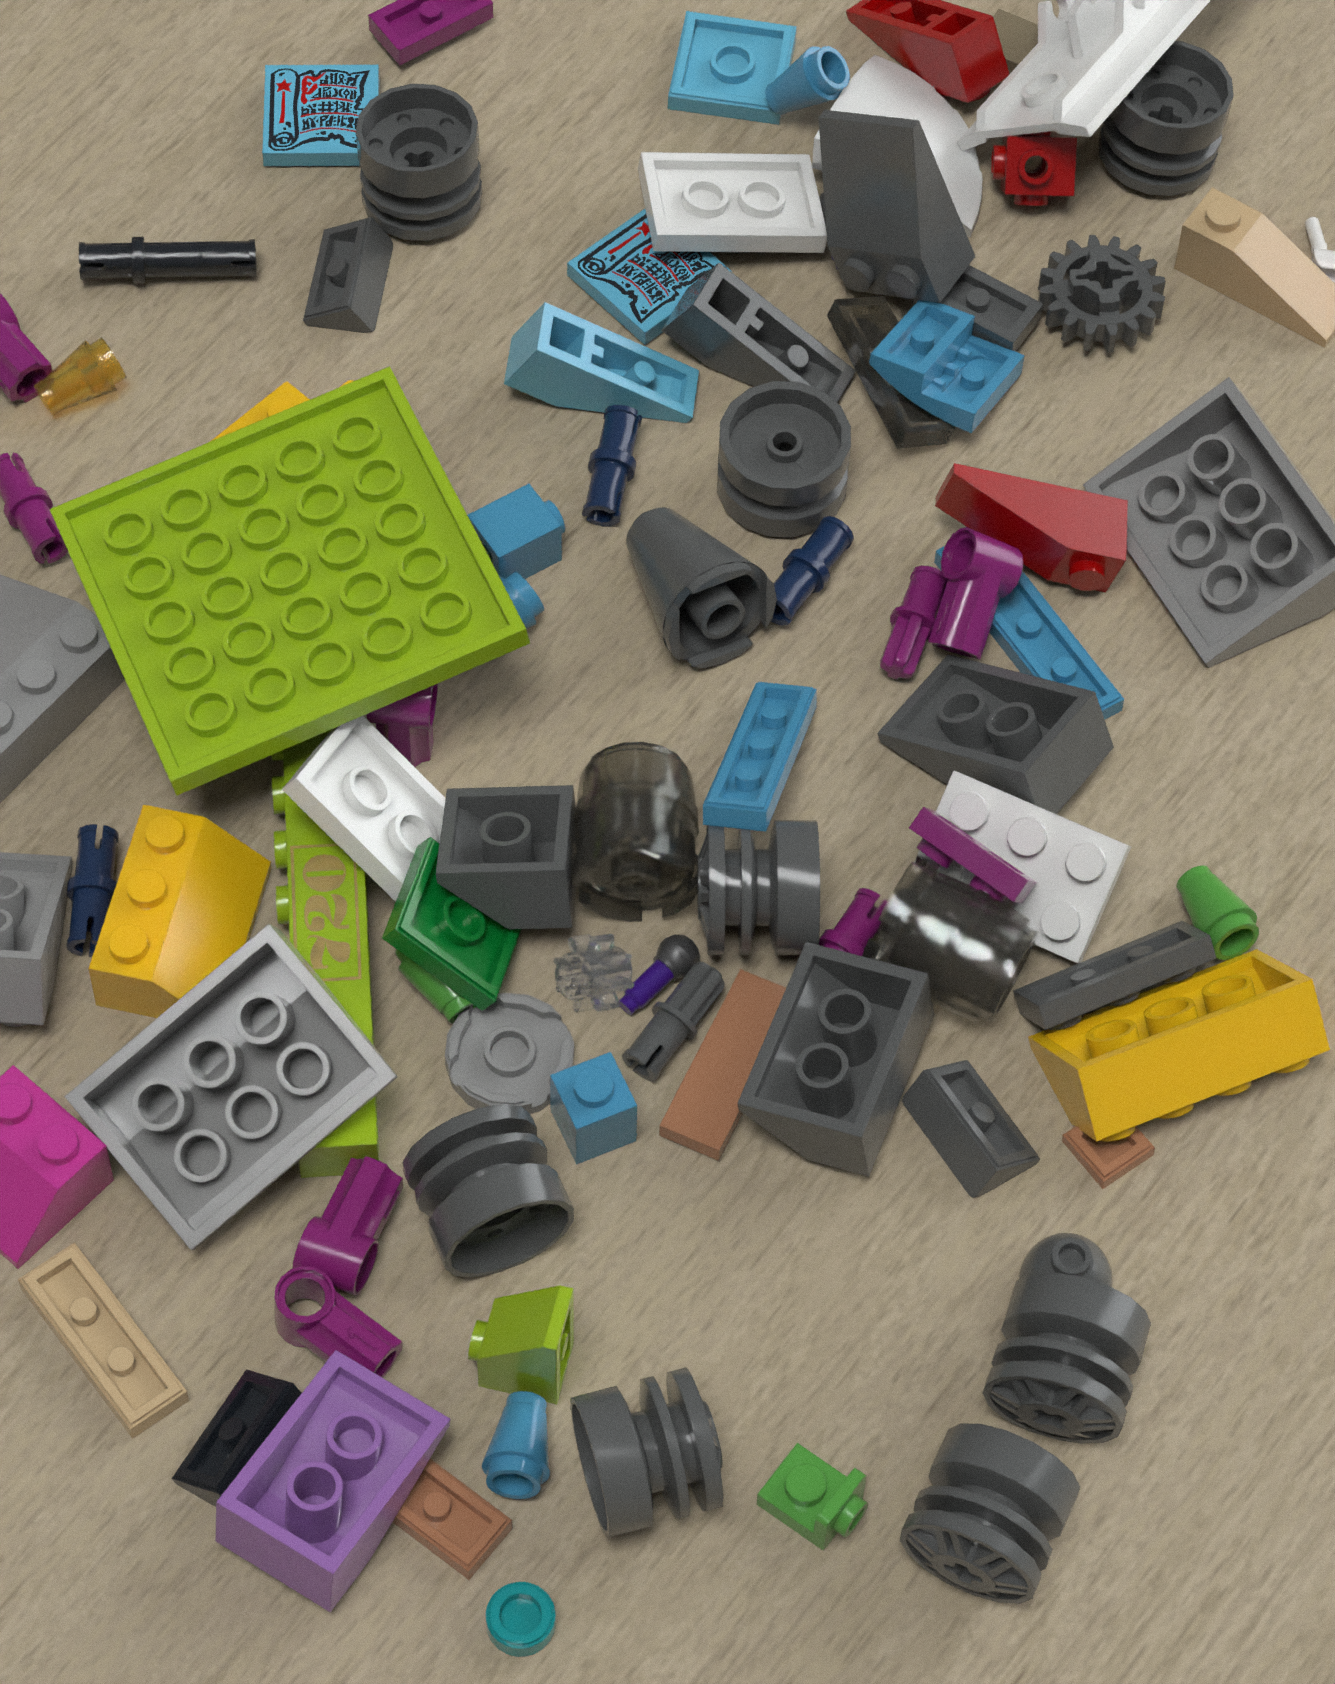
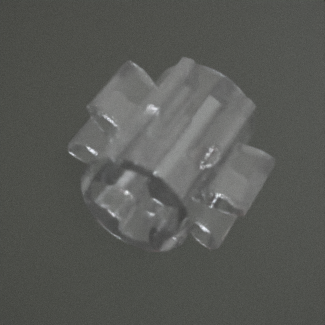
M611 933L598 936L586 934L568 938V946L571 952L562 957H556L553 961L556 964V991L561 992L567 999L574 1001L573 1011L575 1012L593 1009L597 1012H603L619 1008V999L616 993L634 987V983L631 981V954H626L623 949L614 946V935Z

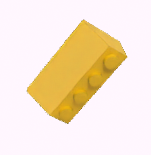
M1258 949L1195 972L1184 980L1169 982L1143 992L1129 1003L1107 1006L1083 1015V1019L1079 1023L1069 1028L1060 1030L1047 1029L1028 1036L1031 1050L1071 1124L1079 1127L1082 1132L1095 1141L1106 1142L1126 1138L1135 1131V1126L1155 1118L1168 1119L1182 1116L1193 1109V1103L1211 1096H1229L1241 1093L1252 1085V1080L1270 1073H1289L1302 1069L1309 1063V1058L1330 1050L1313 979Z

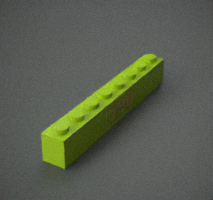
M328 730L272 755V761L283 760L284 776L272 777L274 814H285L286 830L274 831L276 869L287 868L288 885L276 886L278 924H289L290 942L323 980L374 1046L366 872L282 790L331 731ZM376 1096L299 1160L301 1178L342 1176L351 1158L363 1159L367 1156L379 1161Z

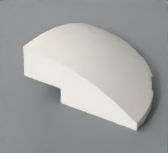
M874 55L853 75L830 110L919 120L968 237H971L981 205L983 178L975 150L976 146L962 151L957 143L969 128L958 111L953 109L931 84L910 70ZM818 130L814 137L812 168L822 171L820 133Z

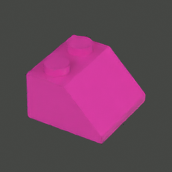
M13 1065L0 1076V1254L19 1269L111 1184L114 1178L107 1146Z

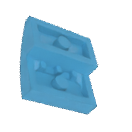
M918 300L870 354L869 364L890 385L913 403L941 420L972 433L1022 373L1025 355L973 336L974 315L942 303Z

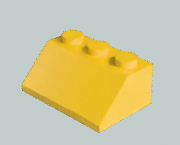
M143 804L88 968L96 1006L158 1018L249 941L272 869L271 861L206 817Z

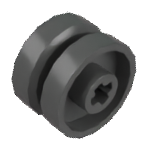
M772 381L749 388L730 402L720 421L717 493L726 512L744 528L769 537L800 536L815 531L824 517H835L846 497L851 450V425L842 407L820 389L801 382Z

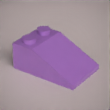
M335 1350L217 1500L215 1541L331 1612L371 1559L450 1426V1418Z

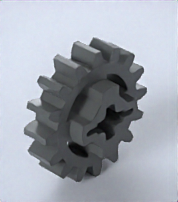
M1089 235L1087 247L1083 248L1073 240L1067 241L1065 256L1053 251L1049 256L1048 268L1041 269L1038 301L1043 303V310L1047 311L1045 325L1048 328L1062 325L1061 340L1068 342L1075 336L1083 338V350L1087 351L1092 348L1095 341L1103 342L1107 352H1114L1115 342L1118 339H1122L1130 347L1135 346L1138 333L1151 335L1156 318H1161L1165 301L1163 293L1166 281L1165 277L1155 276L1158 262L1155 259L1141 262L1139 260L1141 247L1136 244L1127 251L1120 249V238L1113 236L1108 246L1100 245L1096 235Z

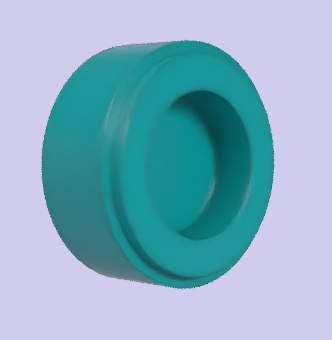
M513 1582L498 1589L490 1598L486 1608L487 1634L493 1645L503 1653L515 1657H526L536 1654L549 1644L554 1635L556 1626L555 1607L547 1592L539 1586L528 1582Z

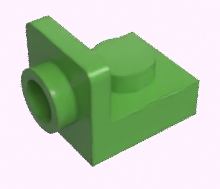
M797 1443L757 1494L756 1505L824 1551L837 1533L845 1538L849 1536L865 1514L868 1502L863 1500L867 1475L854 1468L848 1476H845Z

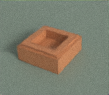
M1077 1126L1062 1135V1142L1102 1189L1152 1157L1155 1150L1152 1143L1136 1126L1135 1131L1128 1137L1108 1142L1095 1141Z

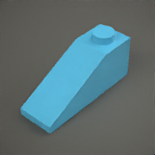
M544 302L511 338L504 384L556 407L604 413L608 406L625 405L638 411L637 415H641L642 418L687 423L693 418L699 370Z

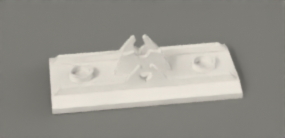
M1056 0L1059 6L1058 18L1053 13L1051 1L1039 2L1038 44L977 110V120L957 141L960 149L964 151L983 144L989 138L1055 131L1063 135L1091 137L1210 0Z

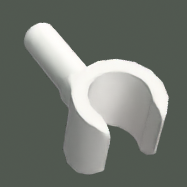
M1308 218L1305 221V227L1311 244V261L1335 283V251L1327 250V243H1325L1318 218Z

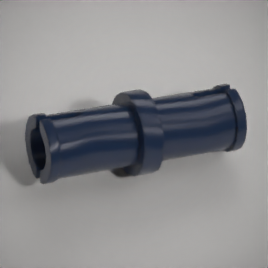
M612 405L605 409L598 449H595L590 454L588 470L592 476L586 503L583 505L582 515L583 517L587 516L586 520L598 526H614L620 522V510L626 483L634 478L637 462L633 457L638 429L641 426L642 416L637 415L638 411L629 406Z
M824 517L820 521L818 528L801 549H793L784 559L783 572L773 583L777 601L771 622L781 626L788 625L811 593L820 592L830 579L829 570L854 541L853 532L843 521L836 517Z
M97 824L85 825L78 830L75 876L69 879L67 885V896L72 901L69 938L67 939L66 947L71 953L82 956L86 932L88 931L91 933L89 957L93 956L117 884L113 877L119 833L114 828L103 825L102 839H100L99 849H96Z

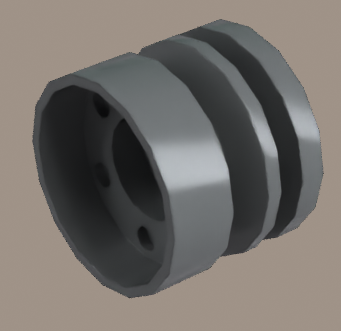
M1174 41L1103 122L1098 138L1099 157L1108 172L1125 186L1151 195L1173 196L1192 191L1205 182L1216 163L1218 148L1222 141V131L1227 122L1234 97L1232 78L1223 63L1205 49L1183 41Z
M408 84L391 88L368 102L358 116L356 127L358 160L361 165L362 203L368 218L372 217L385 233L405 240H433L449 236L468 225L480 209L482 197L481 165L478 160L480 150L478 120L472 106L458 93L430 84Z
M774 820L768 849H756L753 831L738 829V849H725L724 827L707 825L706 837L697 857V914L707 940L708 955H724L725 926H738L740 955H750L756 926H769L775 955H801L806 942L819 945L820 850L818 822L816 820Z
M499 1104L477 1108L455 1116L426 1133L410 1148L403 1160V1172L409 1187L415 1191L418 1208L430 1217L428 1220L429 1233L445 1269L455 1276L479 1277L499 1273L523 1264L556 1243L565 1235L574 1221V1208L558 1173L549 1165H546L547 1148L544 1142L537 1137L536 1124L531 1114L521 1106Z
M1049 1272L1029 1274L1017 1280L1001 1328L1006 1340L997 1345L991 1362L993 1367L990 1369L982 1393L988 1406L1005 1420L1027 1431L1061 1441L1080 1444L1104 1443L1117 1438L1123 1428L1127 1414L1125 1407L1131 1398L1134 1388L1129 1375L1136 1373L1141 1363L1151 1326L1146 1310L1128 1295L1106 1284L1081 1276Z
M687 1367L666 1372L669 1404H666L660 1386L654 1376L640 1379L639 1402L641 1411L635 1413L630 1412L628 1404L617 1386L570 1398L573 1430L585 1481L600 1527L606 1537H613L653 1526L654 1505L652 1493L662 1491L664 1499L675 1518L680 1519L690 1516L687 1484H690L695 1499L702 1511L723 1507L724 1494L721 1478L723 1460L717 1430L707 1403L702 1400Z
M960 1423L948 1429L930 1468L929 1480L933 1486L919 1491L915 1500L914 1513L908 1515L901 1530L900 1542L907 1554L920 1566L947 1584L974 1596L995 1602L1021 1604L1033 1599L1041 1579V1571L1046 1569L1053 1549L1048 1541L1061 1536L1078 1498L1080 1485L1074 1473L1064 1463L1036 1443L1004 1429L984 1424Z

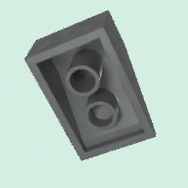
M824 110L818 119L827 246L846 289L940 303L975 258V253L920 121Z
M949 654L877 733L881 743L947 785L953 771H957L1055 814L1062 809L1114 748L1094 691Z

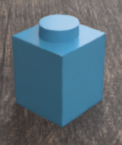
M530 483L467 515L498 575L503 578H507L513 572H517L526 579L562 560V533L565 532L564 520L555 504L550 500L543 502Z
M611 1052L550 1075V1111L576 1165L636 1142L637 1104Z

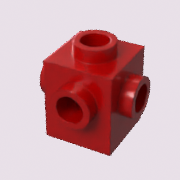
M1051 131L1004 136L1002 145L992 146L991 179L1001 180L1000 189L1005 195H1014V204L1042 206L1048 205V196H1074L1077 137ZM1032 156H1040L1039 166L1035 170L1026 171V161Z

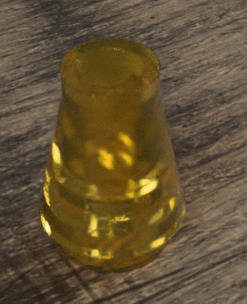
M101 337L91 344L84 340L44 380L33 387L51 416H54L62 410L117 391L115 385L127 377L114 353Z

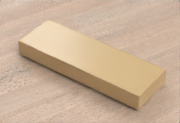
M75 1242L18 1279L23 1293L132 1439L189 1401L187 1390Z

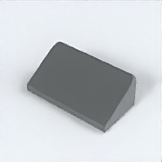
M372 217L324 229L303 322L307 326L368 333L375 330L391 260L393 242Z
M968 1060L923 1070L903 1096L902 1102L905 1108L972 1198L990 1192L1032 1168L1040 1160L1038 1154Z

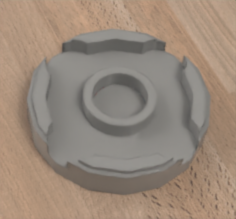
M498 994L496 1002L483 1011L477 1007L473 1008V1005H471L458 1015L447 1033L445 1067L452 1088L469 1106L475 1109L507 1104L521 1106L530 1114L539 1112L550 1104V1075L572 1067L574 1062V1041L570 1030L568 1031L567 1026L561 1021V1015L551 1005L530 995Z

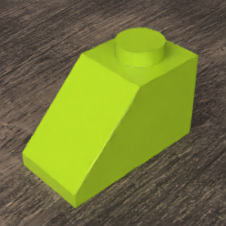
M559 1285L494 1298L488 1322L476 1321L469 1345L468 1359L477 1361L479 1387L509 1394L518 1391L532 1392L543 1397L546 1402L557 1405L574 1345V1288Z

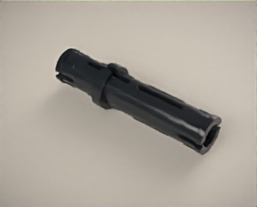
M144 236L132 237V243L79 242L80 280H86L87 278H133V284L145 283L146 277H256L255 239H249V241L144 242Z

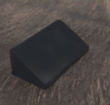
M246 1369L171 1479L176 1485L216 1507L217 1500L301 1395L300 1390L292 1382Z

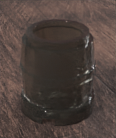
M623 742L602 749L592 756L581 772L577 803L574 810L576 854L572 860L573 889L577 887L579 890V902L586 909L606 918L627 922L642 921V911L662 908V918L675 915L691 905L698 894V855L695 852L696 837L699 834V816L692 774L677 753L661 745L647 742Z
M918 855L915 863L911 862L878 919L881 921L877 935L881 937L878 942L869 938L862 956L928 973L933 1007L937 1005L976 1023L980 1018L992 1023L1025 966L1039 931L1029 927L1030 919L992 897L991 893L981 888L978 890L958 879L942 874V866Z

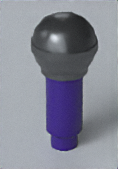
M674 934L660 942L656 956L653 958L654 963L624 991V996L618 1001L623 1011L632 1015L637 1009H643L671 980L676 981L678 978H683L695 963L700 962L698 947L692 939L685 935Z

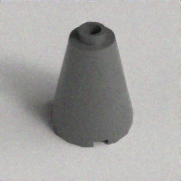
M660 507L646 511L633 522L626 537V545L664 643L671 654L679 661L680 659L687 660L692 667L707 668L724 664L744 653L753 644L748 636L756 629L760 622L767 628L773 618L777 597L774 584L760 567L670 508Z

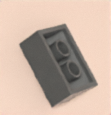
M806 942L738 1100L739 1111L807 1160L869 1177L934 1017L928 973Z

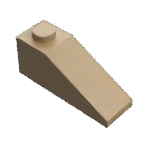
M1212 187L1182 225L1174 269L1325 348L1335 335V283L1263 213Z

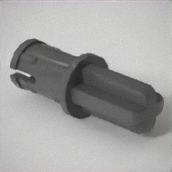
M704 962L695 963L665 1002L658 1001L652 1007L653 1018L629 1049H626L622 1054L625 1064L631 1066L635 1061L639 1062L632 1071L646 1080L655 1081L659 1076V1072L684 1040H692L697 1035L695 1025L724 989L725 982L722 979V974Z

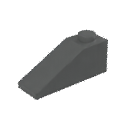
M721 263L716 264L686 289L661 330L707 367L754 387L772 381L801 382L824 391L838 403L856 372L855 369Z

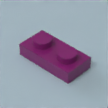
M397 0L368 15L369 31L400 66L492 19L493 2L491 0Z
M923 807L909 826V829L922 837V840L916 847L946 869L955 860L974 874L969 885L999 906H1001L1006 897L1013 902L1023 903L1037 883L933 809Z

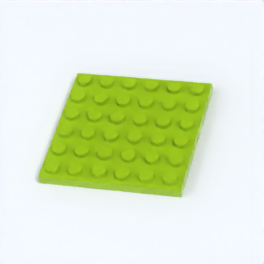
M390 366L50 509L176 796L531 644L522 619Z

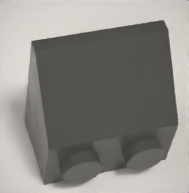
M573 785L447 789L436 867L437 883L507 929L572 928L580 850Z

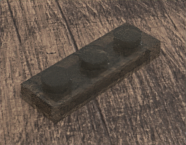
M885 296L835 299L827 313V317L897 449L947 444L956 427L913 403L890 385L869 364L870 354L899 323Z

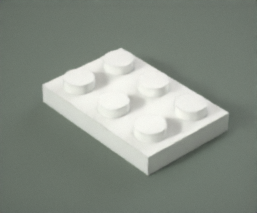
M641 152L638 174L653 251L824 253L827 232L810 155Z
M364 716L333 728L282 789L395 902L417 846L429 837L440 843L445 797Z
M953 771L936 812L1037 883L1023 903L1013 902L1006 897L1001 906H999L969 885L974 874L954 860L951 866L946 869L919 850L904 888L1073 962L1081 963L1131 846L962 773Z

